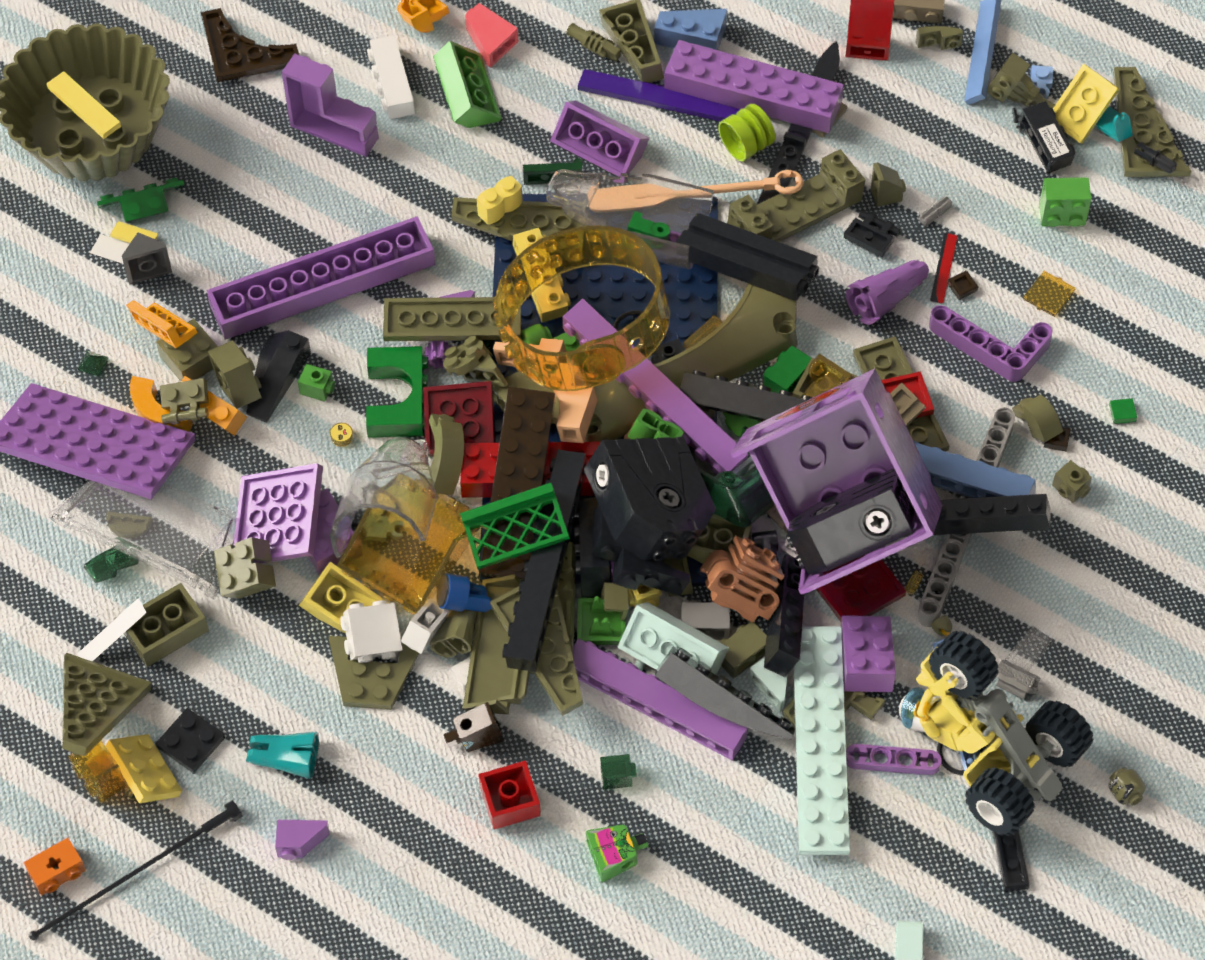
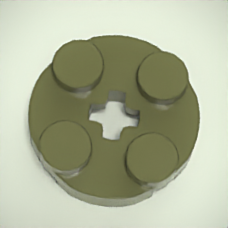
M470 336L464 343L457 347H450L445 351L444 355L446 358L443 366L449 375L453 376L452 373L454 372L457 376L466 374L480 364L478 359L482 355L485 358L488 350L484 343L478 340L476 336Z

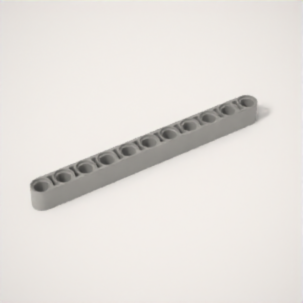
M1003 407L995 412L976 461H983L987 465L999 467L1015 422V413L1011 409ZM962 495L961 499H966L970 497ZM973 533L963 534L964 536L947 534L920 601L917 619L922 626L931 627V624L941 616ZM940 572H947L948 575H943ZM933 591H938L941 594H934ZM924 611H931L933 614H927Z

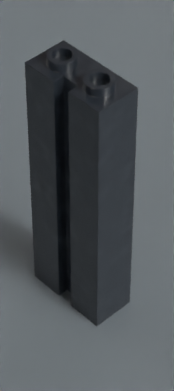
M700 213L694 216L689 223L688 230H684L676 240V257L797 301L801 294L806 293L809 283L812 279H816L819 273L818 256Z

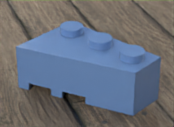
M727 9L660 11L654 27V43L675 48L678 40L718 50L727 26Z

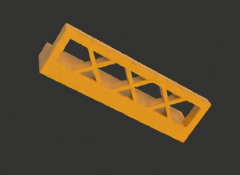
M134 300L126 305L137 324L174 348H178L198 333L195 327L155 302L147 308Z

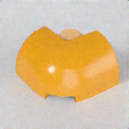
M401 0L397 7V11L406 23L417 31L424 33L433 31L432 23L439 21L442 17L449 14L448 6L440 0Z

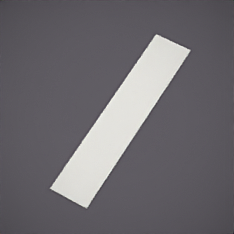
M139 598L77 655L89 661H94L146 613Z

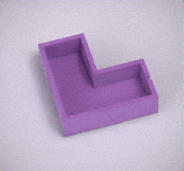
M294 54L282 71L290 126L367 157L379 139L376 126V112L369 107L360 106L349 99L337 96L333 68L326 64L315 62L306 56Z

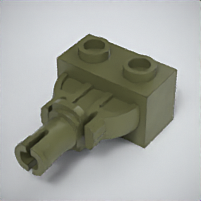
M1014 53L1010 55L987 88V93L1002 103L1008 98L1011 101L1022 103L1026 107L1047 101L1049 107L1054 108L1055 106L1054 103L1039 94L1040 89L1025 74L1030 64Z

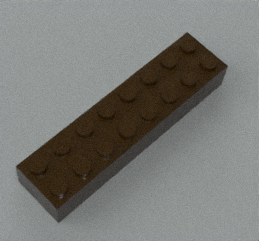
M508 386L491 503L543 485L556 402L555 393ZM528 512L521 513L517 521L527 525L533 514ZM504 519L500 520L494 528L505 532L510 522ZM514 524L509 535L520 539L525 529ZM529 531L524 542L530 544L531 539H535L536 534ZM491 532L486 543L496 547L502 536ZM506 539L501 550L506 552L512 551L517 543ZM484 547L482 561L489 559L494 551ZM529 552L480 569L481 577L497 578L515 574L521 580H525L526 559L530 560L531 553Z

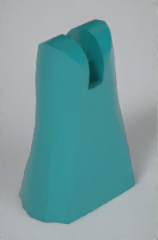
M304 732L287 735L251 736L249 742L251 749L247 752L246 762L311 779L314 775L319 750V733Z

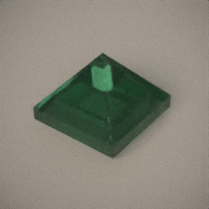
M87 351L78 367V371L99 377L108 357Z

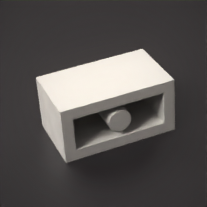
M429 598L411 619L401 642L422 654L446 620L450 610L440 609L437 601Z

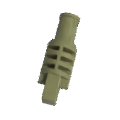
M575 23L569 25L566 35L581 42L584 48L598 54L602 58L607 57L616 62L620 58L621 50L608 38L595 33L593 30L587 31Z

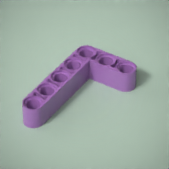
M943 305L935 306L931 310L929 328L934 334L1011 382L1020 381L1049 348L1052 337L1051 326L1045 322H1039L1029 330L1013 349Z

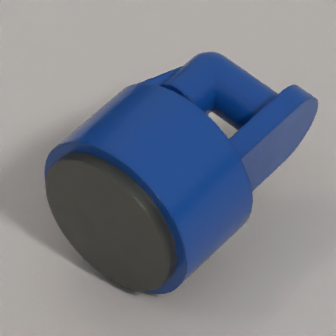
M446 573L441 577L437 588V604L440 609L462 612L464 609L487 612L492 609L490 606L492 599L488 597L485 586L470 582L467 576Z

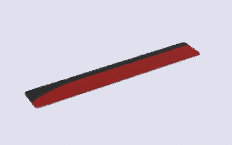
M944 234L930 298L931 302H944L957 235Z

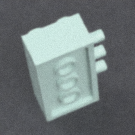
M649 602L636 605L617 647L637 659L635 666L640 671H643L646 664L657 670L673 646L677 649L683 648L690 653L693 660L698 663L701 661L707 664L715 675H717L729 649L724 644Z

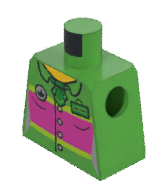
M626 825L586 831V843L601 883L636 866V851L648 847L645 834L641 833L630 837Z

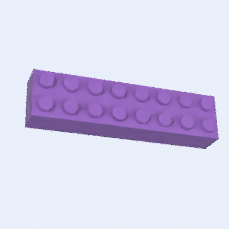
M678 40L664 72L665 89L738 109H744L750 103L756 104L768 117L830 133L843 100L844 84Z

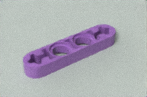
M852 744L846 749L847 766L859 770L934 775L940 770L942 762L939 753L926 749ZM854 753H859V760H854ZM867 753H870L869 762H866ZM881 753L886 755L888 760L880 764L874 760V756ZM906 755L912 759V763L905 766L898 759ZM917 757H920L919 766H916ZM928 759H932V767L928 766Z

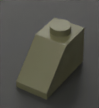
M878 162L873 163L870 190L876 206L902 202L903 192H906L904 179H900L896 170Z

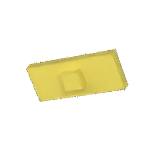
M117 221L110 236L131 243L137 232L156 240L158 233Z

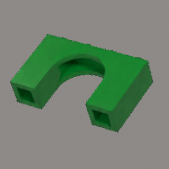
M422 346L367 348L369 379H399L406 382L412 388L410 395L401 403L366 406L368 438L423 436V427H425L423 387H428L427 374H423V369H428L427 357L423 355Z

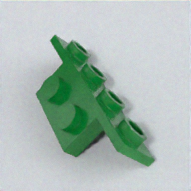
M172 178L165 180L164 185L157 186L156 183L143 186L144 190L135 192V188L122 191V195L116 197L113 194L100 197L101 201H97V205L100 208L120 203L125 223L169 212L164 191L184 187V181Z

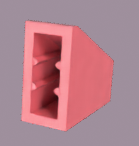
M480 3L474 8L469 9L466 13V30L481 53L485 63L491 68L518 43V28Z

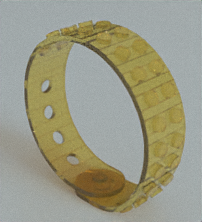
M611 226L575 227L553 233L536 241L523 250L505 270L493 300L494 309L498 312L494 314L497 328L502 327L499 330L502 343L507 342L504 349L508 358H513L516 369L520 373L523 372L534 383L558 391H578L606 384L616 379L621 373L636 367L650 357L658 348L666 335L670 320L669 301L656 255L648 244L629 231ZM593 265L626 267L644 275L655 286L651 301L636 320L613 334L585 342L576 350L567 352L543 351L525 343L512 330L515 316L529 295L551 278L573 269ZM637 338H640L639 344L636 347L631 348L632 343Z

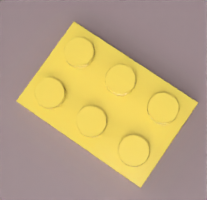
M1083 64L1053 108L1058 124L1063 126L1065 133L1083 144L1120 88L1088 65Z
M149 734L109 739L105 746L139 803L179 797L182 789Z

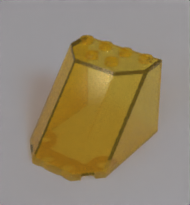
M401 476L375 492L337 567L341 568L345 575L361 580L365 587L372 590L376 589L383 593L385 599L391 602L396 601L403 605L404 610L416 614L430 598L433 599L437 593L441 577L451 572L470 544L460 513L471 509L450 495L432 493L426 482L421 481L418 483L409 477ZM480 527L471 530L473 537L476 535Z

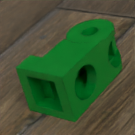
M634 211L627 228L626 240L656 249L666 247L670 234L669 226L662 222L654 223L653 221L643 219V213Z

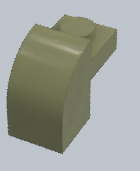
M1038 395L1035 398H1025L1012 408L1016 417L1027 421L1033 438L1046 442L1063 432L1055 409L1042 395Z

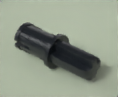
M1143 142L1137 145L1144 152L1136 148L1134 154L1150 162V166H1156L1168 174H1172L1175 171L1177 163L1164 156L1160 150L1156 151Z

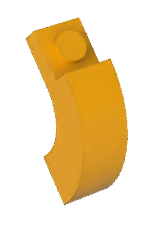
M132 376L130 394L137 416L146 418L154 423L163 424L161 416L169 414L171 410H164L156 402L157 390L154 380ZM190 419L181 421L180 424L172 425L167 423L166 425L190 431L193 423Z

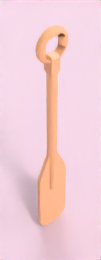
M784 170L777 173L775 177L763 178L760 181L677 189L653 183L602 187L590 190L587 194L588 208L591 212L606 213L653 208L674 198L759 189H764V191L777 190L779 193L790 195L798 192L803 187V178L796 171ZM782 177H794L796 186L781 187L780 179Z

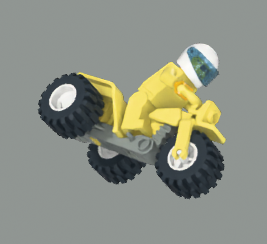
M953 631L921 663L922 673L916 678L918 684L929 688L926 690L917 687L909 691L901 700L899 715L906 728L925 732L931 739L953 750L962 752L964 750L971 754L988 745L963 773L965 780L970 786L965 793V801L970 812L984 827L1000 835L1010 836L1016 833L1033 813L1035 808L1033 801H1038L1042 796L1045 800L1052 801L1062 790L1060 780L1046 761L1061 767L1073 766L1091 746L1094 735L1090 730L1089 723L1086 722V719L1076 709L1057 700L1055 702L1052 700L1045 702L1030 718L1024 728L1021 724L1024 717L1021 714L1016 715V712L1012 709L1013 703L1007 702V695L1002 690H991L986 696L983 695V691L999 673V665L995 660L994 654L991 653L988 646L980 639L975 638L974 635L963 631Z

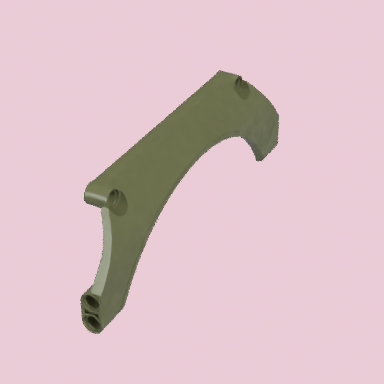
M747 284L745 292L735 309L712 333L685 351L653 365L679 389L684 372L692 374L693 370L706 373V377L713 379L715 375L728 378L727 382H730L778 357L782 351H787L791 345L795 348L797 347L795 326L797 320V301ZM515 372L505 377L508 382L506 387L493 385L494 402L503 412L505 411L508 386L554 393L542 379L526 372ZM612 375L582 378L581 384L594 385L598 400L584 442H600L602 440H616L624 437L643 408L647 409L645 403L640 398L633 397L628 390L629 387L623 382L619 383ZM557 396L552 422L555 424L558 422L560 412Z

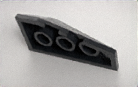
M289 330L271 334L260 351L255 375L261 384L259 389L261 398L248 404L247 415L265 423L268 422L311 355L309 338Z

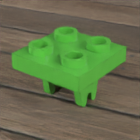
M598 596L594 598H578L577 640L590 641L595 645H619L626 629V619L620 620V612L605 611L604 599L601 600Z

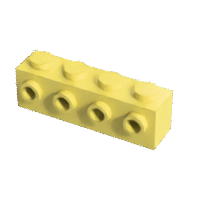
M539 228L513 235V247L541 322L563 317L568 312V306H571L568 294L563 293L561 288L563 280L560 273L556 274L555 272L556 262L554 256L548 253L547 248L549 245L546 235H541Z

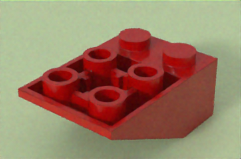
M894 0L850 1L845 57L888 61Z

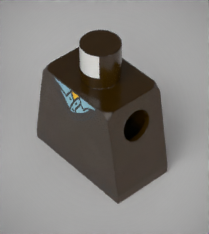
M488 702L455 717L453 721L456 729L443 734L448 748L462 743L466 752L505 741L498 720Z

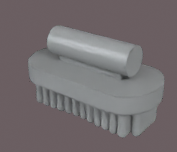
M1007 660L1000 661L999 673L997 675L999 680L996 686L1023 700L1027 693H1037L1039 689L1038 684L1041 679L1038 675L1027 672V670Z

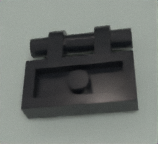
M861 210L858 218L864 221L854 218L844 232L843 238L883 257L893 243L894 237L889 234L898 237L901 229L894 226V223L890 221L886 222L878 218L877 214L873 212L868 213Z

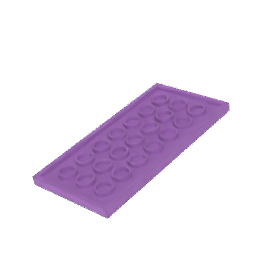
M33 383L27 387L0 420V452L151 500L195 442V433L166 424L154 423L140 416Z

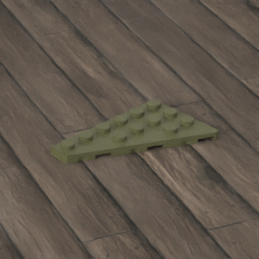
M66 653L63 662L62 748L71 751L73 754L86 756L151 691L152 682Z

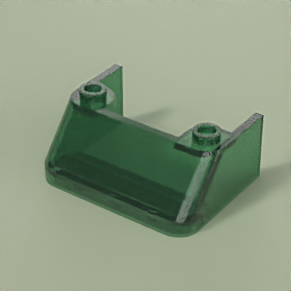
M744 426L742 428L741 437L748 427ZM756 465L742 477L731 471L721 472L714 477L698 468L716 507L714 513L738 527L750 526L775 505Z

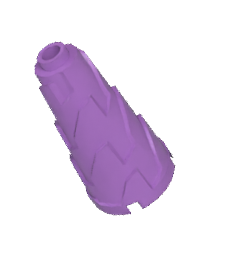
M911 260L875 276L871 275L862 280L859 279L847 286L850 288L846 291L848 306L854 316L860 314L863 317L859 321L867 325L873 324L895 308L897 303L909 296L912 290L923 283L922 281L928 277L929 268L923 261Z

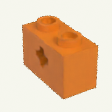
M68 837L23 862L41 896L56 891L61 884L68 880L77 879L86 871L82 859Z

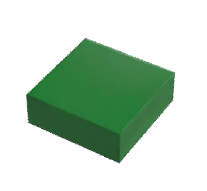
M1133 398L1110 400L1109 407L1113 424L1137 421Z

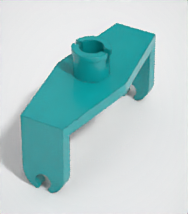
M1108 106L1097 122V128L1117 142L1133 136L1129 115L1125 112L1120 114Z

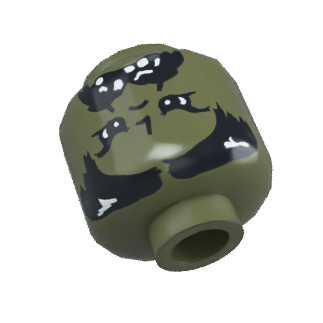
M1124 767L1115 771L1110 776L1109 790L1119 804H1130L1133 806L1142 801L1146 785L1135 770Z

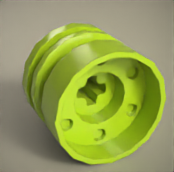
M750 103L744 109H740L737 115L732 114L718 124V131L724 146L738 161L747 160L755 155L757 150H763L766 146H770L775 142L774 127L766 113L756 104Z

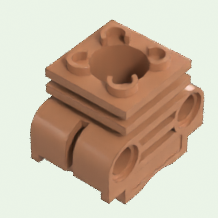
M735 536L733 539L735 545L730 543L728 546L730 553L724 550L713 551L701 566L700 570L706 573L708 577L705 584L711 590V598L714 603L737 611L743 618L752 623L758 615L769 620L779 604V597L774 587L777 588L779 585L777 578L781 580L784 578L780 568L781 565L778 563L775 553L767 548L762 550L756 547L752 540L746 537L741 539Z

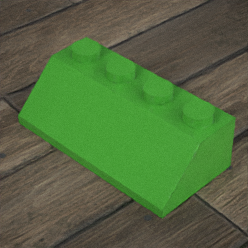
M449 41L433 58L445 92L446 101L451 111L452 120L456 124L468 128L499 122L502 120L481 53Z

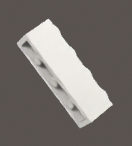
M395 35L370 40L371 49H367L369 62H374V66H372L373 77L379 80V82H376L378 94H383V99H381L383 112H388L389 120L415 114L412 94Z

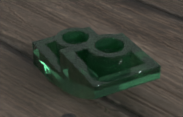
M126 542L95 556L84 564V569L92 580L98 583L116 577L117 570L137 565L139 556L131 545Z

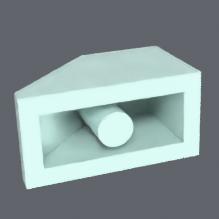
M765 658L750 667L749 679L777 711L781 713L784 710L787 676L783 677L764 668Z

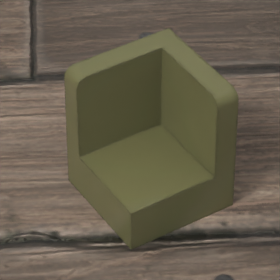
M604 583L601 592V600L604 599V610L620 612V620H625L629 610L628 588L613 583Z

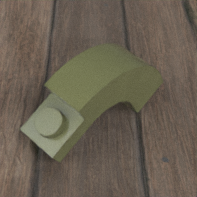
M431 414L429 423L434 435L435 450L432 465L426 479L432 493L453 496L463 463L464 434L462 424L455 422L453 417L446 414Z

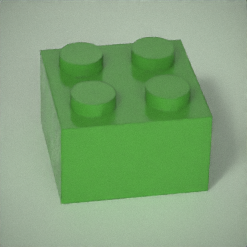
M1089 177L1044 178L1039 202L1041 226L1076 227L1086 225L1091 203Z

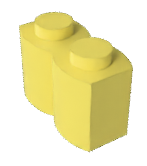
M513 176L501 179L494 188H489L478 196V215L487 225L499 221L505 213L514 211L521 205L522 186Z

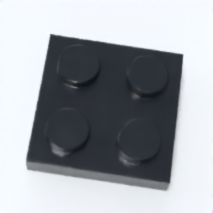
M186 708L155 744L159 750L194 774L225 739V734Z

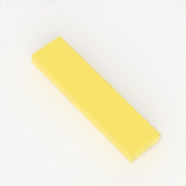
M64 71L46 83L47 88L103 139L121 127L119 120Z

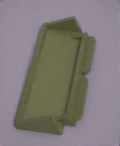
M514 574L482 580V585L487 588L488 597L494 600L518 587L521 579ZM493 609L487 612L478 611L463 710L467 712L488 702L494 714L509 715L510 704H521V700L527 694L530 671L507 668L506 659L502 657L504 644H508L510 637H508V632Z

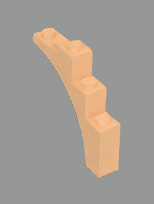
M541 338L539 345L495 342L493 351L497 364L513 366L532 373L542 379L559 399L560 409L557 422L560 440L563 442L584 443L598 400L594 385L581 384L582 374L579 363L566 361L568 355L564 340Z

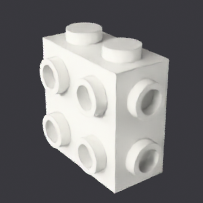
M387 600L373 602V606L365 607L363 603L350 605L349 609L343 613V616H341V627L343 631L346 630L347 640H345L344 645L346 654H350V660H358V663L371 662L373 657L389 660L396 658V654L402 651L395 603L387 604Z

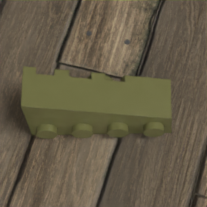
M631 0L600 9L599 14L603 28L621 50L622 55L641 82L651 83L664 79L661 61L641 1Z

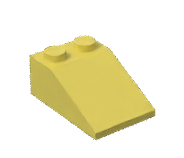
M329 562L299 606L317 619L346 633V630L343 631L341 627V616L349 609L350 605L363 603L364 607L373 606V602L384 599L332 562Z

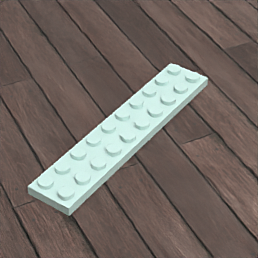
M802 626L800 660L793 667L799 855H849L841 626Z

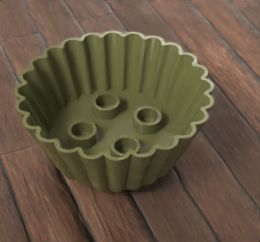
M97 23L87 28L81 24L71 25L66 31L54 29L47 34L46 38L37 37L29 43L28 49L17 51L14 55V63L4 67L3 76L5 78L0 80V123L8 130V135L11 139L55 174H61L66 179L76 178L82 182L89 179L100 181L105 177H115L120 171L129 170L132 163L140 161L143 153L150 147L169 99L167 89L170 78L164 73L165 62L156 57V49L152 45L143 44L142 38L137 34L126 35L125 30L120 27L107 29L103 24ZM64 71L119 120L121 127L103 139L47 88L46 83Z

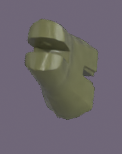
M464 609L462 612L450 610L446 620L430 641L431 650L445 658L454 657L457 653L465 654L471 652L474 623L478 611Z

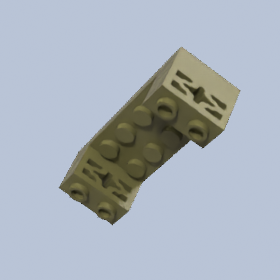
M839 149L823 157L820 174L804 181L803 187L794 194L780 193L758 205L748 194L730 203L727 223L775 241H782L862 201L866 179L843 151Z

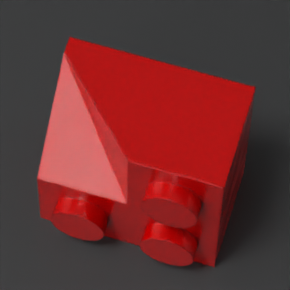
M526 760L478 774L479 787L493 830L541 816L540 802Z

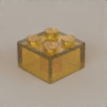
M102 741L86 756L76 755L72 752L68 756L77 777L83 779L85 782L84 786L90 796H96L100 803L126 788L119 765Z

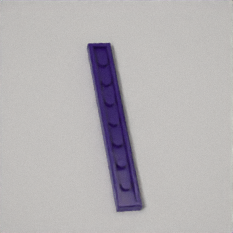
M587 69L583 70L578 83V90L720 122L732 114L737 115V112L740 110L665 89L664 86Z

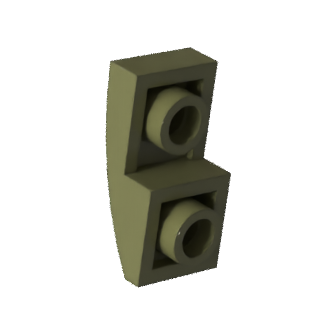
M947 26L917 28L915 42L918 48L939 44L941 50L954 49L962 45L963 31L962 29Z

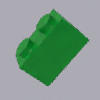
M791 345L787 351L780 353L777 362L773 366H769L763 374L764 386L771 388V392L779 393L780 390L793 393L811 357Z

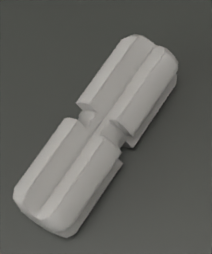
M948 197L941 198L933 205L934 207H930L920 214V223L928 226L938 216L952 207V201Z

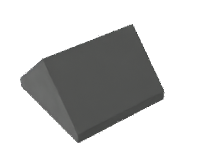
M137 232L122 254L129 285L172 273L166 244Z

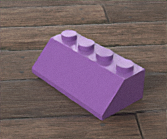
M576 100L566 101L550 142L625 179L642 158L650 138Z

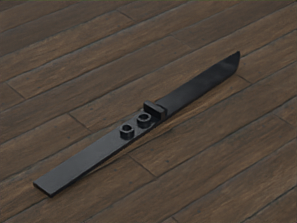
M837 41L833 42L821 55L812 76L834 81L840 63ZM791 123L788 132L784 134L783 144L768 178L775 177L777 173L784 170H796L813 129ZM782 177L780 179V186L788 187L792 177ZM763 189L757 205L780 193L777 190L764 191Z

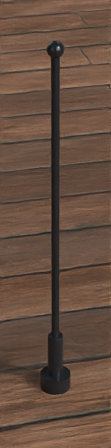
M233 800L224 805L225 811L202 824L201 829L37 931H31L29 933L30 940H37L40 934L204 832L207 834L229 819L235 822L243 816Z

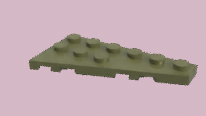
M453 198L452 221L513 241V235L539 228L541 235H546L549 254L582 264L586 204L522 201L517 209L505 213L499 221L487 225L478 215L477 199Z
M519 586L490 601L491 608L507 632L510 622L514 623V604L516 601H519L521 596L519 595ZM557 589L537 670L534 674L563 716L582 706L583 698Z

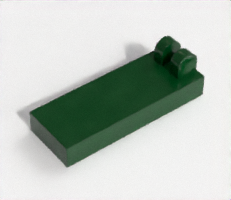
M576 158L573 163L524 164V185L583 183L582 160Z

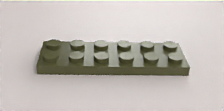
M521 297L384 298L383 341H465L470 336H476L478 340H521Z
M895 336L853 349V357L862 374L876 369L880 379L883 380L913 373ZM934 414L915 418L907 426L914 441L928 447L940 448L945 452L949 451L950 445Z

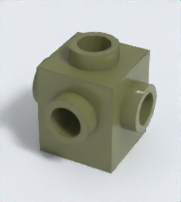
M1070 460L1055 473L1052 486L1058 490L1062 497L1068 498L1074 503L1078 498H1084L1090 492L1092 477L1086 469L1080 468Z

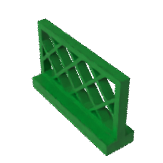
M552 483L460 513L478 570L570 539ZM553 503L555 509L550 517L540 513L544 505ZM528 512L533 514L527 525L517 521L521 513ZM537 517L548 521L543 531L532 527ZM503 519L510 522L505 532L494 528L497 522ZM552 523L560 526L563 534L554 537L546 533ZM514 524L525 529L520 539L509 535ZM482 527L487 531L482 540L473 537L471 530ZM529 531L539 535L536 543L528 544L524 542ZM491 532L502 536L496 547L486 543ZM506 539L517 543L512 551L506 552L501 550ZM483 547L494 551L489 559L480 561L479 554Z

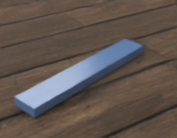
M982 0L980 2L964 100L968 105L986 98L1001 0Z

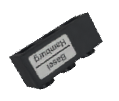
M1047 101L1022 109L1019 121L1047 174L1070 166L1075 156V149L1065 137L1066 134L1063 126L1058 124L1053 108L1049 107Z

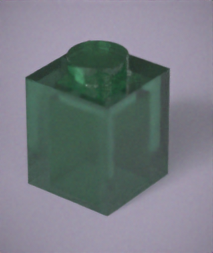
M629 754L600 757L603 790L632 787V778L637 777L635 762L630 763Z

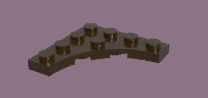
M221 8L200 12L217 82L284 69L294 54L299 55L296 43L289 45L269 44L267 47L258 45L254 40L243 35H238L226 20Z

